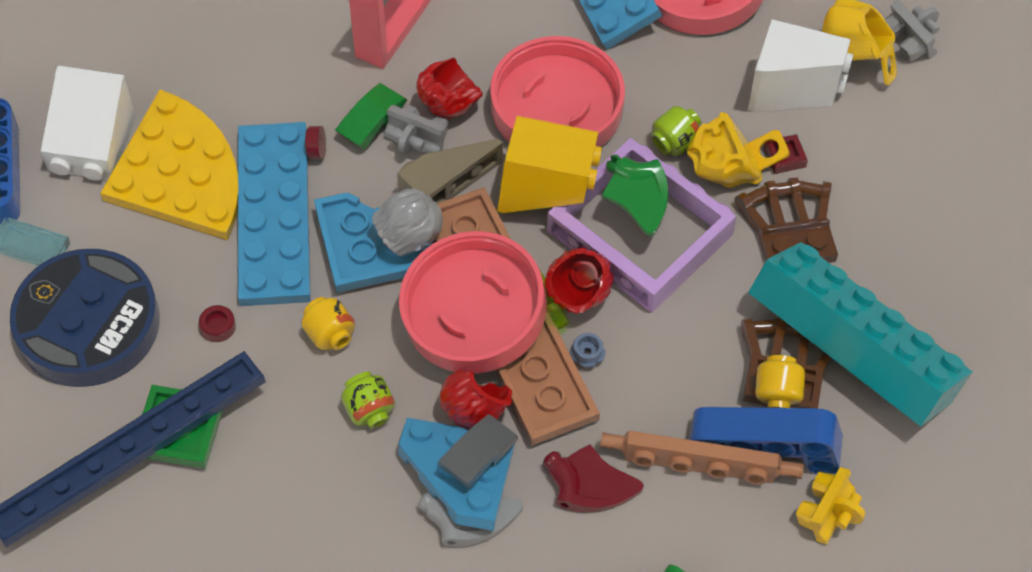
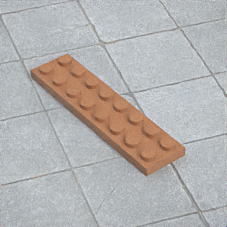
M485 187L438 203L443 216L441 233L437 235L433 241L434 243L445 237L469 231L491 232L511 239ZM547 310L543 327L531 347L515 361L495 370L502 386L507 385L512 390L511 404L532 446L598 421L600 418V412Z

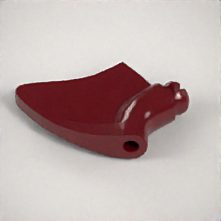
M591 444L562 458L559 452L552 451L543 460V466L549 470L548 475L558 488L556 505L565 510L573 512H598L611 509L632 500L642 493L644 487L643 482L605 462Z

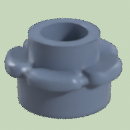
M592 333L579 335L573 341V347L570 349L573 361L579 362L585 368L594 367L597 362H602L606 354L603 342L597 335ZM585 350H590L591 353H590V354H586L584 351H585Z

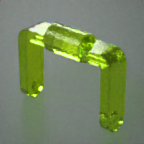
M540 270L541 276H542V280H543V284H544V288H545V278H546V277L544 276V274H543L542 271ZM545 288L547 299L546 311L560 330L569 325L570 321L564 308L554 303L553 298L547 295Z

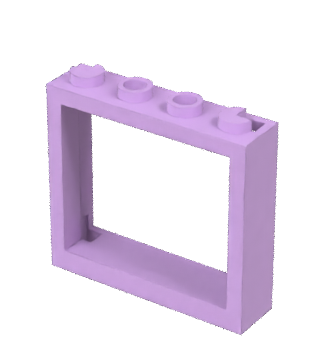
M630 138L612 155L617 154L621 158L627 157L642 163L658 159L667 178L668 194L711 227L656 280L573 217L608 185L614 174L606 170V163L611 160L609 157L596 169L598 171L594 190H586L584 203L557 206L548 212L547 232L570 250L586 248L587 250L603 254V257H606L610 262V271L613 274L612 283L652 313L733 235L736 215L733 214L728 206L718 203L707 195L701 186L691 183L680 175L674 166L666 164L656 157L647 146L640 145Z

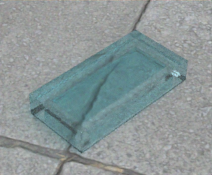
M9 217L4 218L0 225V253L38 266L54 256L65 253L70 245L68 236Z

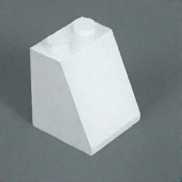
M772 19L755 69L748 111L764 112L833 106L836 93L843 94L848 75L846 74L849 73L854 55L847 53L851 39Z
M65 66L57 67L41 147V154L48 171L58 175L84 176L91 180H108L124 152L136 117L124 75Z

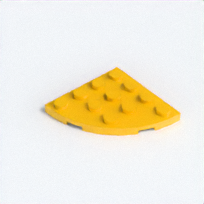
M159 90L100 194L105 202L228 240L238 214V172L230 145L216 124L190 102L174 94Z

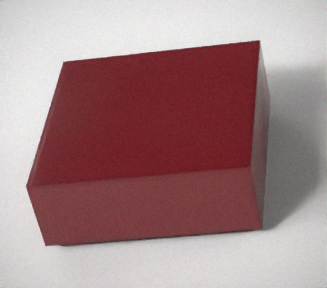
M794 134L783 137L789 149V155L787 158L771 166L774 174L806 168L808 159L798 135ZM776 141L764 143V150L768 158L774 156L779 150V145Z

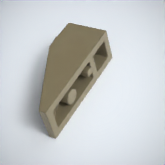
M497 138L423 154L415 161L406 163L397 173L399 191L407 188L423 191L437 204L452 199L503 162V142Z

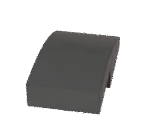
M488 414L468 430L438 461L439 466L466 488L470 489L490 464L495 466L518 440V435Z

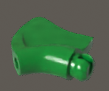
M617 154L611 155V160L606 163V170L614 174L606 186L602 199L625 210L645 235L650 237L655 235L664 218L668 200V183L661 163L658 159L642 163L627 157L621 158Z

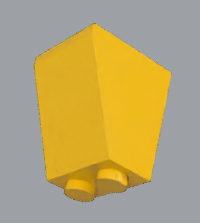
M516 116L504 163L497 212L509 213L584 203L586 190H594L598 171L591 169V166H599L602 147L596 146L598 132Z

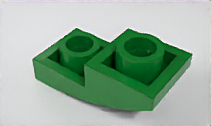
M379 83L354 105L335 131L365 150L381 126H387V111L389 107L395 105L402 108L407 99Z

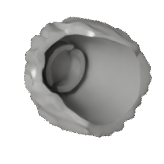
M407 188L395 193L372 216V222L378 231V236L393 253L400 257L430 245L437 235L441 233L443 224L442 212L437 202L433 201L428 194L417 189Z

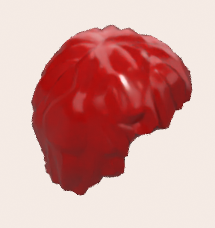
M453 57L429 65L424 71L419 73L416 82V89L422 103L427 106L433 115L445 119H452L465 114L483 96L480 87L474 84Z
M586 248L565 251L549 265L545 278L547 295L553 298L555 304H559L562 308H566L569 312L575 314L579 312L584 313L588 309L597 307L611 293L610 288L613 274L610 271L609 260L603 257V254L587 250Z
M458 369L455 373L449 375L442 384L439 399L440 406L447 413L450 421H453L457 426L470 430L488 414L497 419L504 412L505 408L511 405L512 390L507 385L498 387L494 383L478 385L472 371Z

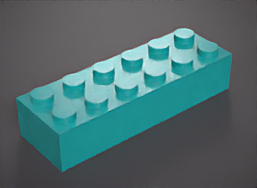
M802 242L767 259L748 292L920 427L953 402L973 372L964 365L961 358L946 352L934 343V339L929 334L917 330L905 321L904 316L900 312L885 306L876 299L872 291L860 287L848 278L847 273L843 269L831 265L819 256V252L815 248Z

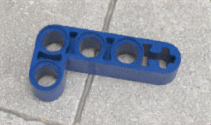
M0 98V226H8L16 222L20 216L19 127L11 105L7 100Z
M700 407L693 412L689 440L776 453L780 457L803 458L806 468L812 473L836 474L840 468L843 434L837 416L825 409Z

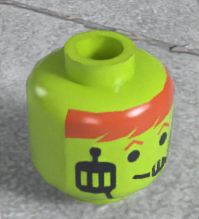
M673 106L652 123V142L664 155L680 156L687 151L693 136L702 124L701 119L690 108L685 110L680 106Z
M366 371L353 376L345 382V389L341 394V400L355 425H368L370 429H374L390 420L388 414L394 409L396 403L382 376L372 375L370 371Z

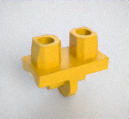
M840 467L836 475L818 472L813 481L812 491L814 496L822 498L821 502L818 505L806 500L802 501L796 511L798 523L813 530L816 541L822 544H828L836 527L844 530L849 523H862L866 516L864 509L859 505L862 496L855 493L856 489L849 481L851 476L849 469Z

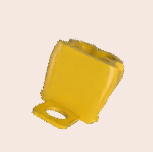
M836 0L824 17L822 32L851 39L847 53L854 54L852 61L881 58L885 85H890L897 75L893 47L895 34L872 5L857 0ZM888 58H890L891 63L890 73L888 72Z
M720 112V115L711 122L703 123L687 148V156L694 162L695 174L699 178L721 184L727 188L743 183H760L763 178L762 170L787 158L789 155V149L779 130H772L748 143L732 118L724 112ZM767 141H776L779 145L778 152L772 157H763L760 153L762 145Z

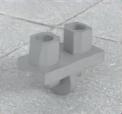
M900 0L893 2L890 5L892 13L885 18V21L893 30L895 38L903 32L909 36L899 44L903 55L910 62L923 54L929 59L936 55L937 50L933 47L935 38L932 35L936 34L940 29L935 23L939 18L938 11L933 7L923 11L920 6H916L911 13Z
M408 104L402 108L395 105L389 107L387 111L388 123L384 137L398 142V150L407 154L412 148L425 154L443 150L444 138L448 127L447 120L438 116L431 120L420 116L417 108Z

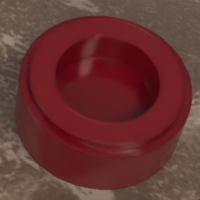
M309 126L306 130L305 147L310 160H323L325 157L326 135L323 126Z
M210 306L199 317L198 323L201 334L208 341L223 342L229 339L235 332L236 322L234 314L225 306Z

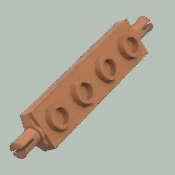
M628 431L625 436L602 432L600 448L622 450L625 460L633 461L638 466L650 467L658 465L670 467L673 471L680 473L696 471L707 473L709 476L718 479L734 477L745 479L748 483L757 485L764 483L773 484L774 479L779 477V475L802 479L804 463L782 461L780 455L776 453L636 431Z

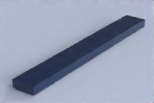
M243 351L0 504L1 541L5 547L10 546L266 383L264 375L247 353Z

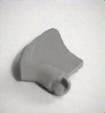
M426 492L421 497L418 506L421 511L426 512V517L441 529L442 544L444 546L465 547L483 542L504 530L521 513L523 503L520 500L502 496L494 531L455 524L447 514V507L438 497L434 498L430 492Z

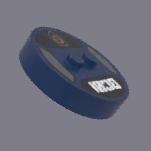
M77 249L59 254L43 262L22 281L14 295L10 309L11 332L25 362L41 377L56 384L71 387L100 385L128 373L150 351L157 337L160 323L158 303L152 284L145 272L129 258L103 249Z

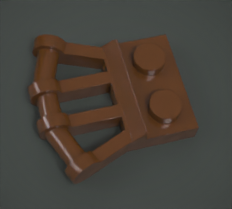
M798 177L788 178L787 182L777 184L775 181L764 182L762 187L748 194L743 192L735 196L734 201L738 210L758 234L765 262L770 257L800 242L815 248L819 252V256L828 263L836 262L838 252L830 230V220L827 219L831 182L823 181L822 184L799 181ZM789 195L796 221L785 223L778 197ZM802 195L820 198L817 218H808ZM766 200L773 225H768L753 206Z
M779 316L777 319L754 322L752 318L742 319V336L746 341L750 357L743 401L768 405L759 401L755 394L757 367L762 362L767 361L768 357L761 354L757 335L774 333L771 356L781 355L784 335L799 338L796 360L797 364L801 365L805 370L804 398L800 403L791 405L790 408H818L823 373L833 358L824 352L815 366L805 364L810 340Z

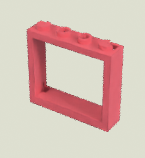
M349 0L355 57L384 69L431 0H388L385 6L383 0Z

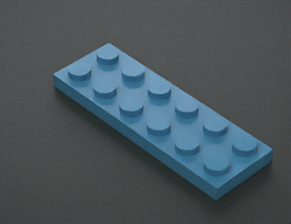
M306 122L238 126V301L240 306L311 302L308 156L305 147Z

